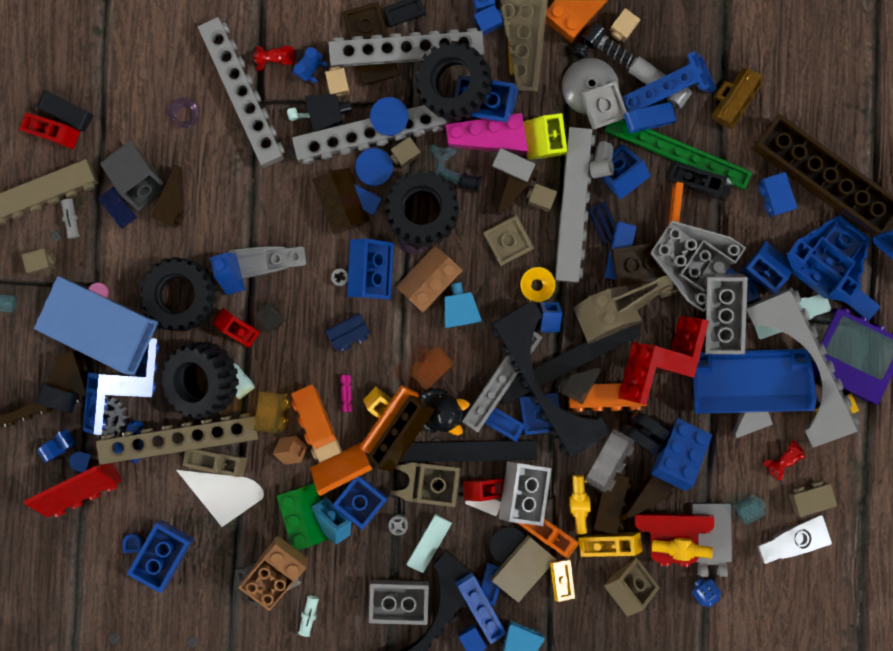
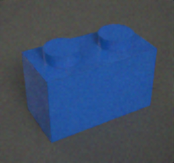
M786 172L759 181L758 189L761 196H764L766 202L764 203L766 213L770 215V218L797 209Z

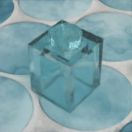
M751 495L733 505L742 523L746 525L767 514L765 502L761 497L758 498L755 495Z

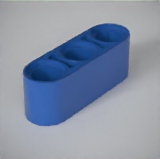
M672 102L641 108L624 114L629 133L662 127L677 121Z

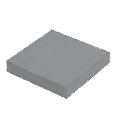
M616 81L580 93L592 130L625 119L624 114L627 111Z

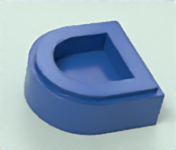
M83 451L74 453L69 460L71 468L79 472L88 470L93 454Z
M130 533L125 536L122 542L123 553H139L143 546L141 535Z

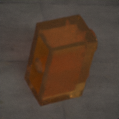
M432 347L425 354L427 358L422 363L418 361L411 367L413 370L411 375L425 390H428L454 364L439 347L437 349Z

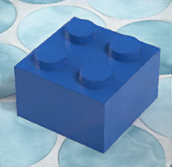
M361 475L352 480L332 506L363 530L387 501L388 496Z

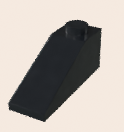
M677 162L674 163L668 180L673 183H684L683 187L724 202H726L733 186L728 177Z

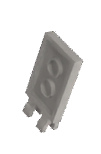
M691 503V514L714 515L713 530L709 534H699V545L713 547L712 559L698 557L696 561L698 562L697 574L700 577H708L707 565H717L716 574L720 577H728L726 562H732L731 504Z

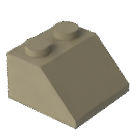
M637 557L613 574L604 585L627 617L644 610L660 589Z

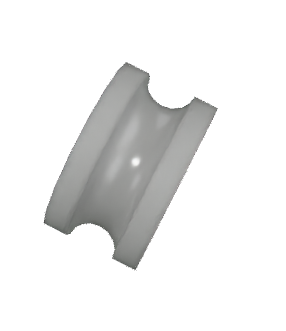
M343 269L334 270L331 275L332 282L337 286L346 285L348 273ZM343 272L345 280H341L340 283L336 282L337 278H335V275Z

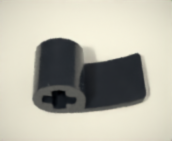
M42 382L35 402L72 413L78 399V394L60 390L54 385Z

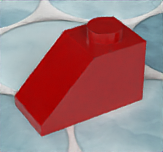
M225 308L221 309L212 322L221 332L249 348L260 333L257 329Z
M505 478L463 481L464 500L482 502L502 498Z

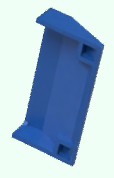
M807 349L745 351V354H705V352H701L693 378L694 413L814 411L817 396L811 354Z

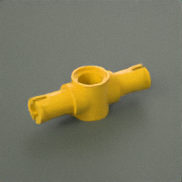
M573 475V492L569 496L570 513H573V517H575L576 534H586V519L588 512H590V498L587 492H585L584 475Z
M674 538L671 541L653 540L652 543L653 552L669 553L676 560L690 561L694 557L712 559L713 547L696 545L691 539Z

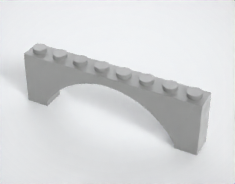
M790 287L748 305L747 312L754 326H768L793 337L807 349L817 364L822 380V400L816 416L805 428L809 441L814 448L858 432L860 420L857 414H853L850 409L852 407L851 401L842 392V389H844L843 384L839 378L836 379L833 373L835 372L833 363L827 361L825 354H827L823 343L819 344L816 338L818 337V332L815 326H811L808 321L810 319L806 308L802 309L800 305L802 300L798 291H794Z

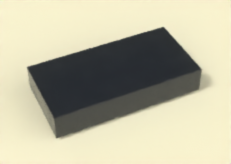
M405 0L384 8L390 28L426 15L421 0Z

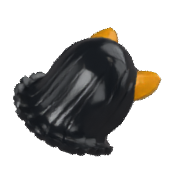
M441 388L426 390L421 394L420 397L424 398L435 409L422 429H426L429 433H435L437 430L440 432H450L453 435H461L463 433L461 423L464 417V410L470 406L468 401L456 399L448 395L445 389Z

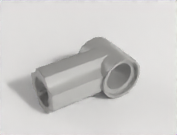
M606 141L599 142L595 149L594 161L590 162V172L594 179L614 174L612 162L613 146Z

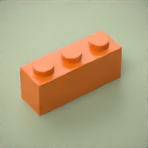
M313 384L292 393L293 401H291L295 412L298 411L300 415L297 419L301 428H305L307 434H304L307 444L318 449L336 441L337 438L319 393Z

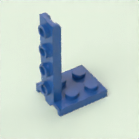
M693 51L687 54L689 58L687 66L623 96L622 100L626 111L630 112L649 107L697 84L700 90L702 89V91L708 93L717 90L703 56Z

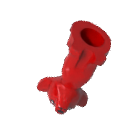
M283 45L282 48H274L267 52L262 47L256 46V51L253 53V59L257 64V71H261L268 61L282 63L283 65H293L295 62V51L292 46Z
M792 440L791 444L787 447L788 450L781 456L779 461L769 459L763 462V465L768 467L769 472L776 476L778 481L782 480L785 468L794 465L800 459L806 458V453L795 440Z

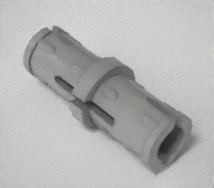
M63 199L60 202L64 216L62 221L65 222L67 238L80 237L77 226L78 216L75 215L73 199Z

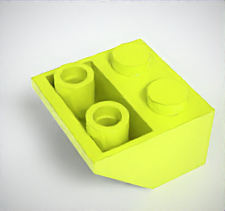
M562 113L544 115L523 122L528 149L527 160L566 155L567 145Z

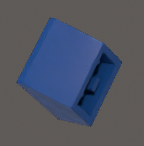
M764 241L741 269L743 273L752 277L751 279L769 294L777 293L792 273L789 259L767 241Z

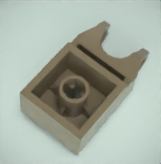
M413 462L404 465L397 464L395 469L408 474L410 482L406 489L391 491L390 495L399 496L409 502L457 507L461 468ZM439 480L444 483V487L440 491L434 486Z

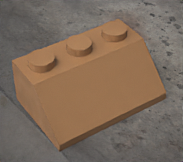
M434 246L396 288L424 313L463 270L445 253Z

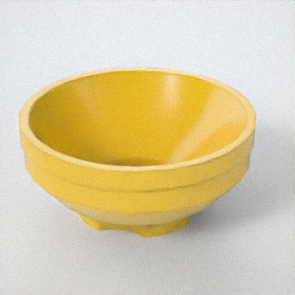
M534 267L524 273L521 278L520 288L523 295L530 301L542 302L552 296L555 290V279L547 269ZM540 280L543 284L540 291L533 290L531 287L532 281Z

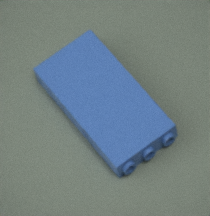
M57 276L34 329L123 374L135 376L158 322L69 279Z

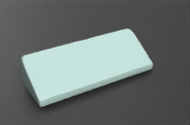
M435 513L406 565L424 573L452 523Z

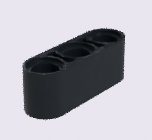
M45 89L36 104V107L83 132H86L94 116Z

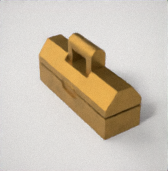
M742 68L732 83L724 81L714 95V98L720 101V103L712 113V119L733 130L763 84L762 75L753 70L751 71L749 68ZM727 89H730L727 96L724 97V94L727 91Z

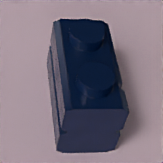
M361 313L325 330L335 351L340 350L341 352L352 348L350 344L356 341L360 344L368 340V335L371 334Z

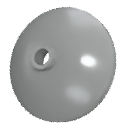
M596 58L581 59L573 63L565 72L561 85L562 95L571 109L580 114L587 115L580 93L613 81L617 82L619 88L618 78L614 70L606 62ZM593 81L595 86H589L588 82Z

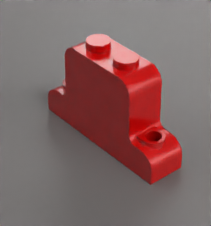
M638 513L635 515V525L639 532L651 533V557L660 566H670L671 563H678L679 566L688 567L690 563H695L698 557L691 558L690 561L673 559V556H670L669 553L653 552V540L671 541L674 538H686L699 545V534H709L713 530L714 515Z

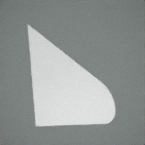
M176 470L221 527L262 500L264 496L260 485L246 477Z

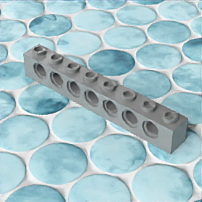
M219 17L197 26L261 166L266 168L283 160L285 150L281 142L277 143L274 137L277 135L274 126H269L267 122L269 115L265 107L261 109L259 102L262 100L257 90L253 91L251 84L254 83L250 74H245L243 67L246 65L242 57H238L235 52L238 48L234 39H229L227 33L230 30L226 22H221ZM217 38H224L221 44H215ZM227 54H230L231 59L227 62H224L223 57ZM238 71V78L231 79V74ZM246 88L247 94L239 96V91ZM249 106H255L253 113L248 114L246 112ZM257 123H263V128L260 131L254 130ZM265 140H271L269 148L262 147V143Z
M477 28L466 29V32L460 33L459 30H448L445 34H440L439 31H430L428 35H421L420 32L409 33V36L390 34L388 38H382V35H372L371 39L355 36L352 37V40L345 41L344 38H333V41L329 42L330 65L332 68L337 66L348 67L424 61L422 57L425 53L427 55L431 53L430 49L424 51L420 48L422 42H428L431 48L434 46L440 48L439 42L442 40H446L451 45V41L458 42L460 39L467 40L468 45L471 48H475L483 57V32L478 31ZM409 43L412 49L409 52H404L401 49V45ZM389 44L393 50L391 53H384L382 46ZM367 45L371 46L374 50L370 55H366L362 51ZM346 47L354 49L352 56H346L343 53Z
M425 105L407 109L408 121H411L413 125L411 128L404 129L395 136L379 134L373 128L369 118L292 137L298 162H303L305 165L313 163L314 159L318 158L322 160L330 159L333 157L332 155L338 153L340 155H347L354 149L363 151L369 149L371 145L383 146L391 140H396V142L407 139V136L411 135L420 137L425 135V132L431 130L433 133L444 130L443 127H446L447 122L443 117L436 116ZM428 116L431 118V122L423 124L420 121L421 118ZM368 130L376 132L373 138H367L365 133ZM351 134L357 136L356 141L353 143L347 142V137ZM331 139L338 140L336 147L328 146ZM317 143L320 145L318 151H310L312 144Z

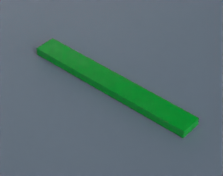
M625 119L606 125L604 130L607 134L674 162L728 177L733 186L741 190L746 189L752 172L651 129L629 133Z

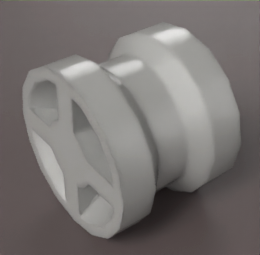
M401 514L391 517L388 526L390 532L394 535L404 534L408 527L407 518Z

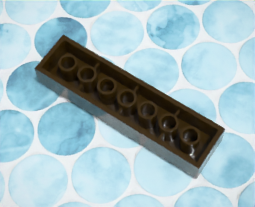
M781 114L772 119L751 148L782 172H786L789 177L873 237L886 232L893 223V196Z

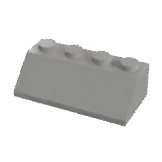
M721 274L707 277L706 320L709 323L705 335V354H745L748 280L745 274Z

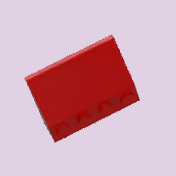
M114 463L101 464L23 502L26 506L45 517L54 515L57 518L66 513L65 509L72 507L73 510L83 505L82 501L87 498L92 501L101 496L100 492L106 490L108 493L118 488L117 484L122 482Z

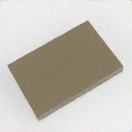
M528 535L490 579L519 603L550 568V562H554L557 559Z

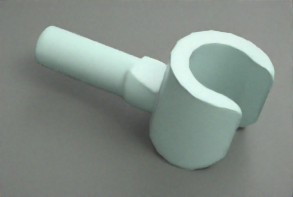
M296 108L287 110L288 119L291 121L298 120L299 118H310L309 113H298Z

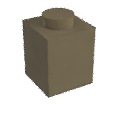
M409 136L391 149L393 155L390 157L396 166L400 164L403 168L421 156V152Z
M535 184L534 188H529L526 198L529 199V205L549 212L557 191Z
M48 249L21 254L26 273L28 274L55 269V256Z

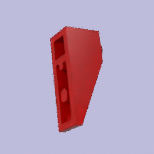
M25 112L19 128L20 131L70 149H74L80 131L65 124Z

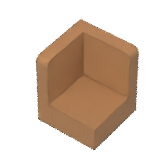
M297 436L280 438L273 455L285 465L301 463L307 446Z

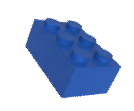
M677 418L669 425L668 431L671 434L662 443L651 475L687 491L695 484L712 434Z
M163 520L155 523L127 575L161 594L169 585L194 538Z

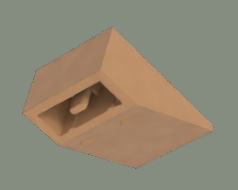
M277 536L238 588L270 611L305 571L308 558Z

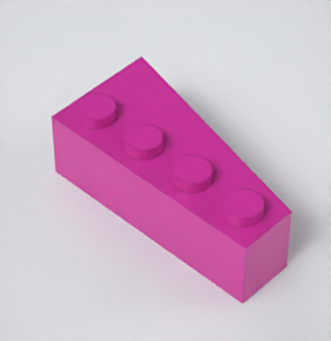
M522 113L512 114L508 123L479 119L446 124L448 148L475 149L489 152H499L500 148L510 153L526 155L528 152Z

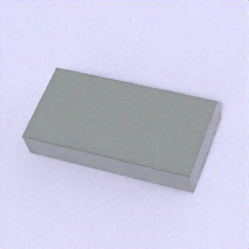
M500 148L492 167L528 182L536 164Z

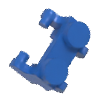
M309 47L291 73L303 81L309 80L316 84L317 79L312 77L319 65L327 68L328 64L325 61H321L323 56L313 47Z

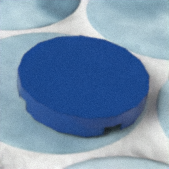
M385 97L373 105L370 112V121L373 128L379 134L395 136L406 128L408 111L399 99Z
M371 148L362 152L357 158L355 166L359 179L366 185L374 187L388 182L394 168L388 153L378 148Z

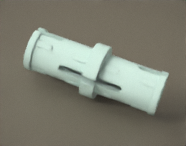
M307 596L304 612L301 613L302 621L298 634L301 636L310 637L313 620H316L317 616L315 612L319 598L316 596Z

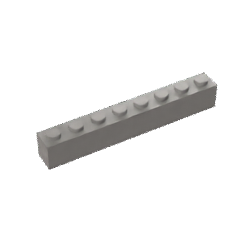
M569 127L567 131V153L564 164L554 276L557 282L578 283L579 279L583 278V268H580V263L585 257L582 241H586L587 230H584V222L588 221V211H585L586 203H589L590 192H587V185L591 184L592 175L589 173V165L593 161V154H590L591 146H594L595 135H592V129Z

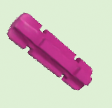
M341 375V401H343L341 410L342 412H351V376Z

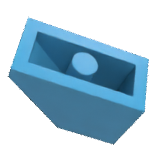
M326 497L313 505L312 511L322 532L336 545L350 536L351 520L332 506L333 503Z

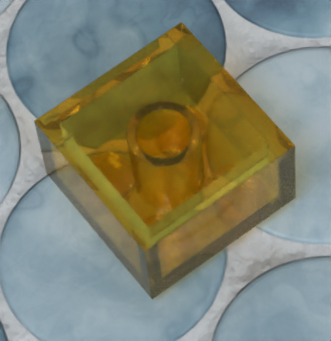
M268 390L259 391L254 425L255 431L277 434L282 432L283 428L286 429L288 418L285 417V411L290 406L288 393Z

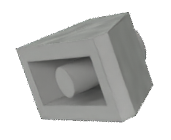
M740 413L731 432L732 437L739 438L773 425L769 413Z

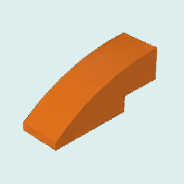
M545 518L543 526L518 523L566 558L571 556L579 544L576 539Z

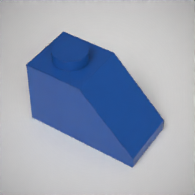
M224 253L210 257L214 277L226 295L245 290L236 253Z

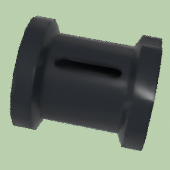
M464 172L460 189L467 188L479 193L482 176L475 177Z

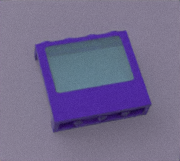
M846 308L832 309L831 313L834 316L821 341L827 352L825 357L827 361L833 363L835 368L833 373L836 379L839 378L844 388L842 389L843 391L851 393L870 404L878 405L893 375V332L890 334L881 325L867 323L868 319L857 315L855 317L851 315V311ZM813 359V375L821 379L819 369Z

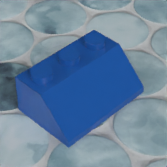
M458 76L454 97L461 95L467 89L470 83L469 76ZM493 80V83L490 84L492 92L490 95L487 94L488 102L486 105L481 104L480 108L482 110L478 113L476 111L472 112V117L508 123L515 108L518 87L514 83Z
M350 239L347 297L391 300L393 242L372 239Z

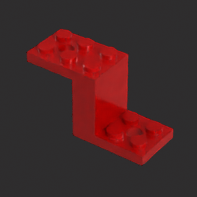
M680 316L676 325L677 329L672 341L671 350L633 342L629 351V359L624 370V378L619 389L618 398L646 405L656 369L694 378L709 321Z

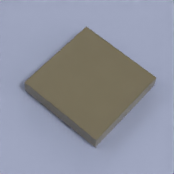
M517 215L483 232L500 267L534 249Z

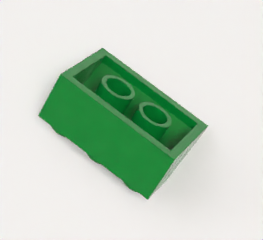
M315 483L281 492L277 495L289 540L293 548L301 550L329 539L322 532L312 511V506L322 500L316 490Z

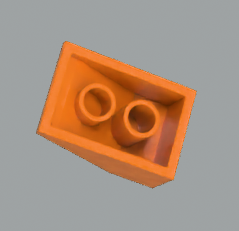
M555 0L547 9L545 23L572 44L608 0Z

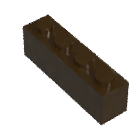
M409 395L368 455L369 460L378 469L393 471L435 409L424 398Z

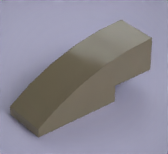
M205 449L185 451L182 466L211 473L243 477L247 457Z

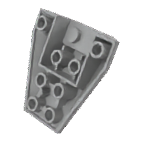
M671 221L650 254L666 275H669L670 280L686 301L704 312L706 310L707 277L725 274L731 264L737 263L746 247L729 236Z

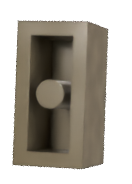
M823 480L814 481L812 486L795 487L793 488L794 491L788 493L794 514L799 517L837 506L831 484L823 482Z

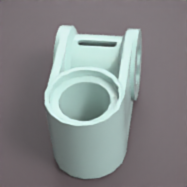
M233 364L238 370L236 377L239 379V385L236 386V389H238L236 397L241 399L252 391L255 386L237 364Z

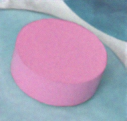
M94 283L89 287L90 290L108 298L109 289L105 284Z

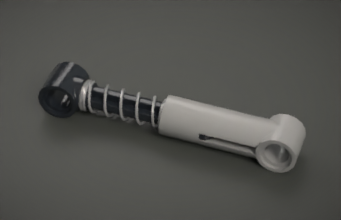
M591 22L580 37V40L589 48L604 50L607 52V55L613 56L614 60L617 59L620 61V64L623 63L626 69L629 68L628 72L646 85L666 76L640 56L634 58L633 54L626 52V49L623 50L620 48V45L613 43V40L610 41L606 36L605 29L595 22ZM686 88L665 98L668 103L672 102L674 108L681 109L691 96L692 91Z

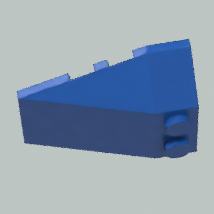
M838 215L795 242L787 253L793 275L825 299L851 302L861 288L860 280L861 275L864 273L863 264L864 259L867 258L870 237L841 215Z

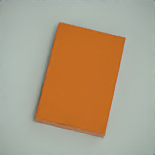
M362 442L310 468L319 496L372 470L367 453L360 449Z

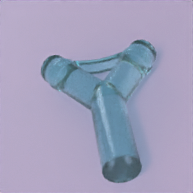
M432 144L430 150L438 160L436 176L438 177L439 174L443 176L445 162L457 153V149L455 147L444 149Z

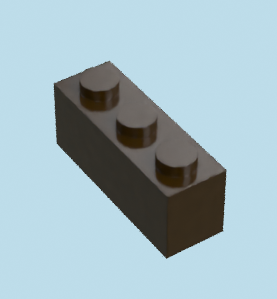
M604 471L592 523L594 530L616 535L618 530H621L623 521L619 518L622 511L626 509L627 500H625L626 492L629 493L631 488V481H629L628 476Z

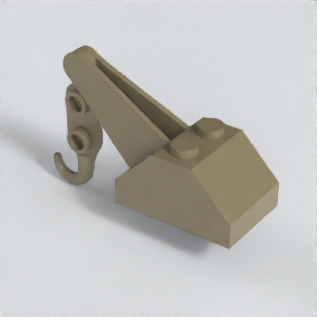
M666 275L632 291H629L627 286L604 290L588 297L573 307L585 338L588 344L641 323L642 320L638 313L640 308L656 296L660 295L661 298L668 297L679 290L676 287L673 288L669 275ZM655 287L639 299L633 301L632 297Z

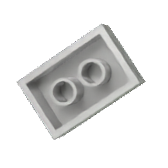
M371 579L369 623L428 625L429 581Z

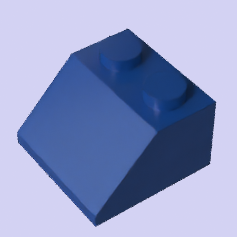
M622 144L613 151L614 174L600 178L609 190L621 200L651 176L644 161Z

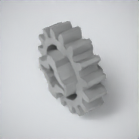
M105 396L107 404L113 406L115 410L110 409L109 406L104 410L103 418L106 414H109L110 417L105 420L106 424L105 429L102 430V435L113 434V437H115L117 432H123L121 426H127L124 419L129 418V416L124 415L127 408H121L123 402L116 403L117 398L114 397L110 400L109 396Z

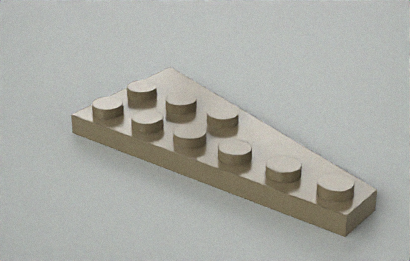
M501 0V11L506 36L509 41V51L512 56L516 86L520 91L538 92L548 0Z

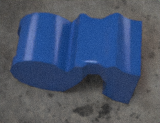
M68 429L58 432L55 435L56 438L46 442L37 450L45 464L77 444Z

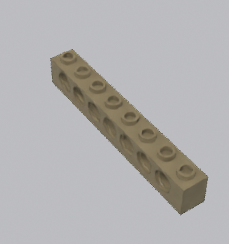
M250 413L240 414L238 419H231V416L220 417L219 422H212V419L201 420L199 425L193 426L192 422L182 423L180 428L174 429L172 425L162 426L161 431L153 432V428L143 429L141 434L133 435V431L121 433V437L113 438V434L101 436V440L96 441L99 465L257 440L255 416H251ZM235 423H239L243 427L242 432L239 434H234L231 431V426ZM215 426L221 427L223 429L222 436H213L212 429ZM199 429L203 432L204 436L201 440H195L192 437L194 430ZM179 432L183 434L184 440L182 443H175L173 441L174 433ZM155 436L163 437L164 443L162 446L154 445L153 438ZM135 439H141L144 442L142 449L134 448L133 442ZM115 442H121L124 445V450L121 453L114 451L113 445Z

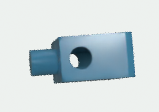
M462 282L450 284L452 295L445 297V328L482 322L472 292L463 293Z
M509 620L503 651H538L544 642V634Z

